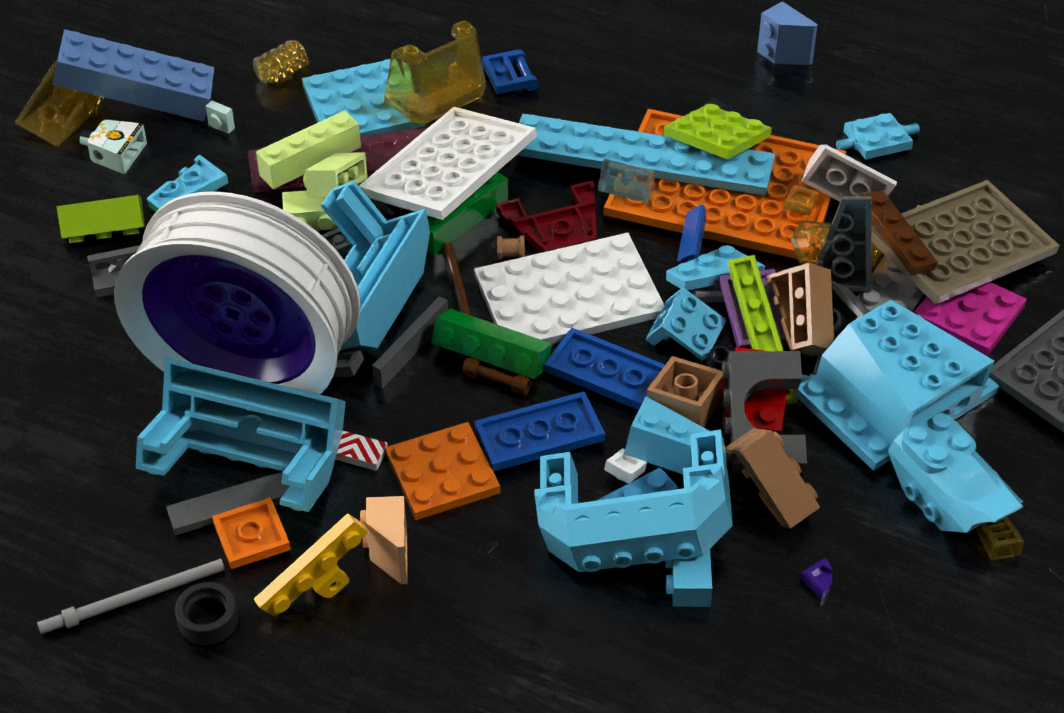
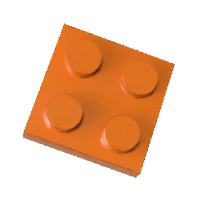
M271 497L212 516L213 524L231 569L291 550L289 540Z

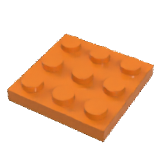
M469 422L385 447L386 457L415 520L500 494V484Z

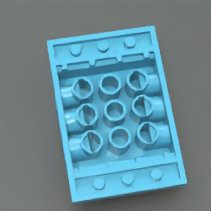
M889 300L849 323L823 353L817 374L800 383L799 388L794 389L793 394L874 471L891 460L888 449L906 427L934 413H944L955 420L997 394L1000 386L989 377L994 360L926 321L919 314L916 315L906 307Z

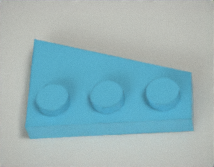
M199 154L194 159V165L189 169L184 167L178 172L179 177L176 180L167 181L146 198L148 206L154 212H157L160 207L180 196L199 192H215L220 187L229 183L227 175Z
M721 246L717 250L700 255L698 258L667 270L666 280L680 289L684 287L686 290L713 286L721 276L730 275L727 266L728 260L746 257L747 255L732 246ZM757 262L759 271L765 270V266Z

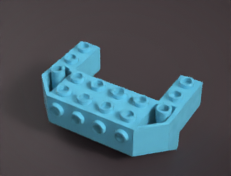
M721 430L690 434L692 467L683 468V489L578 503V473L571 453L565 452L540 456V489H535L534 495L538 524L548 551L578 572H595L601 569L626 568L630 565L656 564L661 561L703 556L733 526L727 452Z

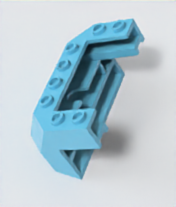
M352 181L332 188L321 204V207L353 245L344 261L353 274L360 295L361 307L357 326L351 337L342 345L340 351L361 350V352L378 349L423 275L430 229L426 208L387 221L359 185Z
M165 357L162 410L137 437L136 469L147 471L152 475L164 476L187 448L199 450L204 454L220 455L232 461H244L255 464L260 468L268 467L284 471L281 484L289 485V488L281 497L280 505L290 507L295 511L309 512L329 483L342 437L346 401Z

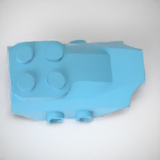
M934 413L906 427L888 449L899 482L907 498L914 501L922 509L927 519L934 522L940 530L967 533L986 522H997L1023 508L1021 504L1023 501L975 451L976 443L973 438L949 415Z

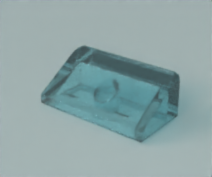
M604 159L598 190L648 202L654 190L655 171Z

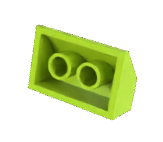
M139 195L56 206L62 239L69 238V243L86 241L85 236L96 235V239L111 238L112 232L123 231V236L139 234V228H145L142 198Z

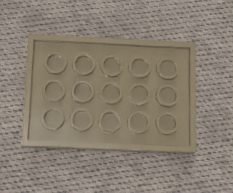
M988 180L901 213L937 260L936 269L933 271L911 275L875 226L872 225V243L935 305L1054 255L1060 246Z

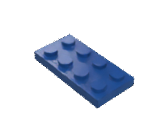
M571 327L546 361L545 372L639 410L647 396L648 387L665 364Z
M585 392L474 421V429L493 472L540 459V456L563 453L605 441V432Z

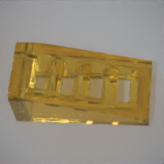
M1007 516L997 521L998 524L987 525L990 522H986L976 527L991 561L1021 555L1024 541ZM1000 529H1001V532H996V533H993V532H992V531L1000 530Z

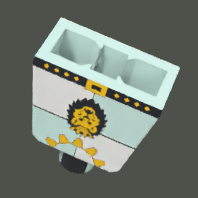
M103 120L95 131L83 130L80 135V143L88 146L90 158L94 163L123 174L128 171L147 144L144 126L141 123Z

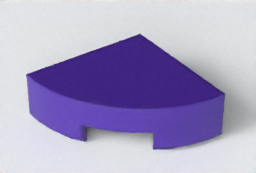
M826 558L801 573V580L821 600L829 593L833 580L832 567Z

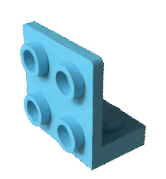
M682 287L666 300L662 311L657 316L645 340L655 346L661 340L667 341L671 337L700 360L704 361L709 351L713 348L726 320Z

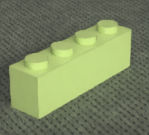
M344 110L256 151L259 175L272 189H275L304 175L305 170L334 153H350L361 148L359 123Z

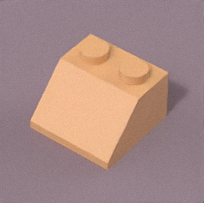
M404 496L367 497L366 510L360 511V522L369 531L362 538L363 548H369L370 560L400 584H407V526Z

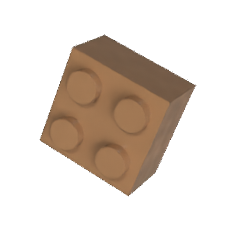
M672 356L648 387L647 397L704 428L723 401L725 379H722V371Z

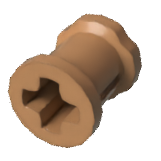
M521 235L519 238L509 239L497 236V259L502 260L503 257H525L524 235Z

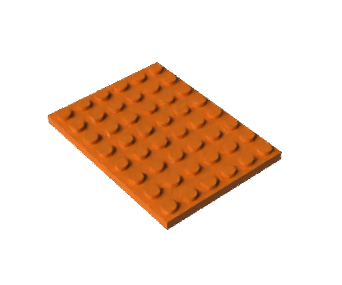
M648 109L638 132L664 136V126L683 116ZM771 135L764 141L749 148L750 150L775 153L766 196L619 172L605 203L603 215L683 233L687 212L701 204L706 207L707 214L703 238L811 262L832 197L801 182L808 161L820 145ZM835 149L846 155V151Z

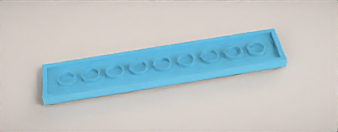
M522 114L519 124L536 128L537 137L517 154L518 156L764 196L767 193L775 153L747 149L730 159H725L662 135Z

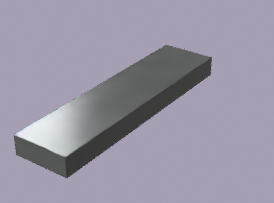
M439 296L372 365L374 385L383 389L433 336L436 317L448 310V300Z
M283 472L166 506L175 536L212 525V516L271 497L274 505L280 504L281 497L289 488V485L281 484Z

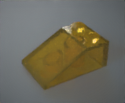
M55 61L14 123L58 147L94 113L104 97L52 85L57 61Z

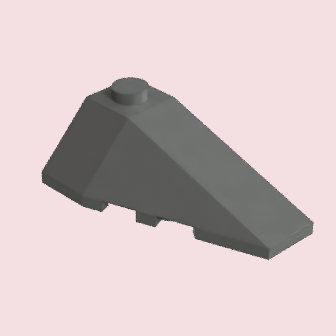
M842 196L815 264L830 269L831 281L850 289V291H871V196Z

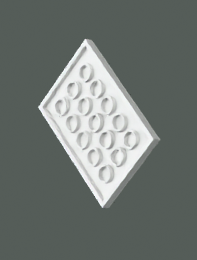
M453 107L362 182L359 187L368 198L414 212L426 208L428 216L443 220L537 137L536 128Z
M629 233L474 269V277L494 324L552 344L561 342L571 327L591 335L656 319L664 307V303Z

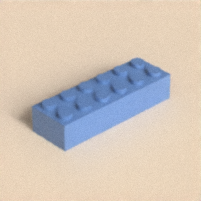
M64 29L52 85L204 121L206 105L211 99L214 67Z

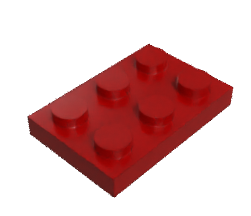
M735 347V351H764ZM766 389L755 392L748 397L744 403V411L753 427L771 430L781 435L788 389ZM725 407L722 423L723 429L724 419L729 417V407Z

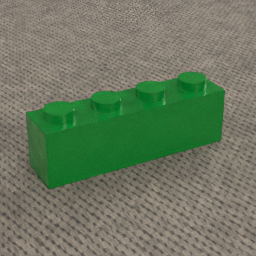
M497 172L443 220L427 215L430 229L427 251L435 256L443 250L442 245L444 243H453L496 211V203L508 201V178Z
M449 309L436 317L431 342L440 347L535 379L545 371V363L550 357L552 343L453 309Z

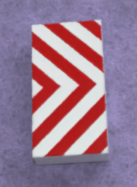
M342 431L335 460L377 471L386 454L385 447H388L387 442Z

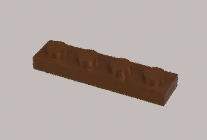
M883 190L859 194V196H871L872 224L911 275L936 269L937 260Z

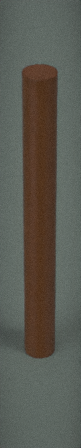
M446 242L442 245L458 311L471 315L453 244Z

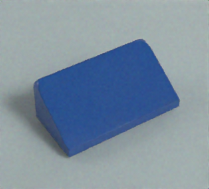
M700 204L686 214L677 259L679 263H686L698 258L700 255L707 218L704 205Z

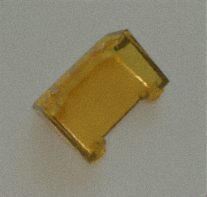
M463 20L454 24L451 34L456 40L427 53H423L413 45H405L393 50L384 101L410 121L424 124L443 116L453 107L460 108L481 98L484 95L486 83L477 31L469 22Z

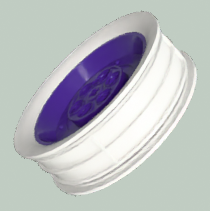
M225 192L192 193L173 199L160 207L147 224L143 235V242L137 253L132 255L120 270L114 288L117 314L125 331L138 349L163 372L166 357L319 395L327 388L334 376L337 366V355L342 345L351 337L355 330L361 307L358 287L352 272L336 249L316 230L294 215L274 205L248 196Z

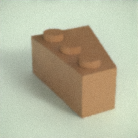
M806 263L767 275V281L769 284H772L775 297H773L776 306H779L783 317L780 321L790 351H800L801 354L811 357L823 354L834 342L831 270L812 263Z
M753 428L725 447L726 452L729 456L733 453L737 455L744 466L741 472L746 479L751 477L760 491L758 495L780 525L792 528L820 508L815 500L818 498V495L809 483L805 484L799 475L802 470L798 463L792 457L789 458L783 449L785 443L780 435L771 430Z

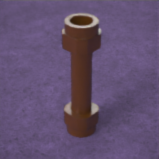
M466 358L462 367V373L470 378L477 379L480 376L511 387V392L519 395H526L531 386V379L526 378V376L518 373L512 376L483 366L482 361L475 358Z

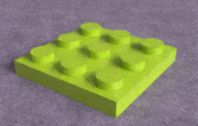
M706 104L665 125L663 135L725 159H730L769 138L772 127L766 126L756 119L744 118L737 112L719 109L718 105Z

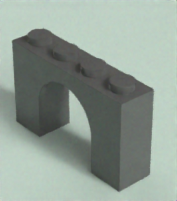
M729 351L727 362H722V379H727L728 389L723 390V406L729 407V417L724 419L725 435H730V444L755 428L748 421L744 411V403L748 397L755 392L766 389L799 388L802 380L800 351ZM780 435L785 443L783 448L789 458L792 457L798 463L802 470L801 473H803L807 465L805 435ZM727 453V463H731L732 473H742L741 470L744 469V466L737 455L733 453L729 456Z

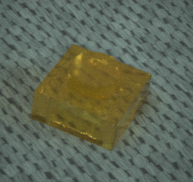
M793 184L785 200L784 209L810 216L818 200L819 191Z

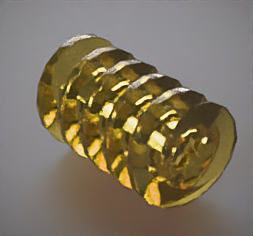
M291 39L286 41L285 44H280L277 48H273L269 52H265L253 59L254 71L259 80L264 84L268 80L274 84L277 82V77L283 79L285 78V73L291 75L293 69L298 71L301 69V65L304 67L309 65L304 47L297 40Z

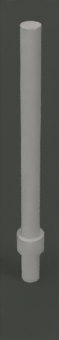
M218 559L77 609L73 606L61 610L62 614L39 621L37 624L41 634L64 626L68 629L79 625L81 620L225 571L222 560Z

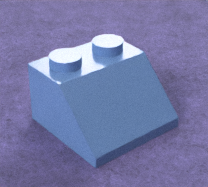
M782 1L761 13L757 52L774 64L810 65L813 62L818 24Z

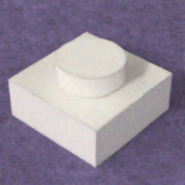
M622 448L606 460L604 470L614 475L617 479L629 484L645 472L647 462L624 455L625 449Z

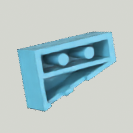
M646 396L631 425L624 455L683 474V468L692 467L690 434L708 432L709 430Z

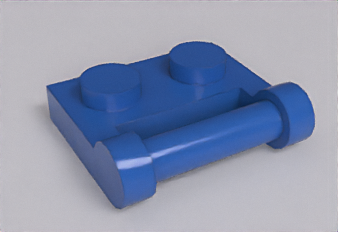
M513 50L482 57L484 69L496 94L521 89L534 91L538 88L539 82L536 76L532 75L526 63V55L522 50ZM511 63L518 67L522 77H517Z

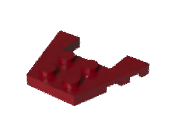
M593 180L571 185L570 193L576 205L527 216L519 198L496 203L497 214L520 235H524V239L540 253L597 240Z

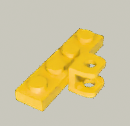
M347 513L254 598L259 608L277 617L280 613L286 611L297 597L311 587L323 597H334L349 583L348 576L337 566L338 560L350 549L356 547L369 531L363 523Z

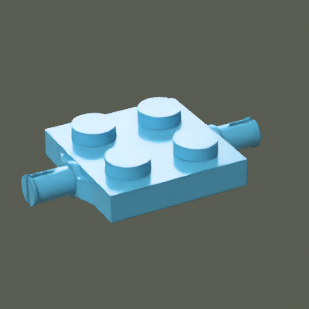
M891 113L857 119L844 123V133L848 136V139L837 140L836 148L839 150L855 149L861 153L865 160L912 149L913 140L909 135L918 134L920 128L917 123L906 126L899 124Z

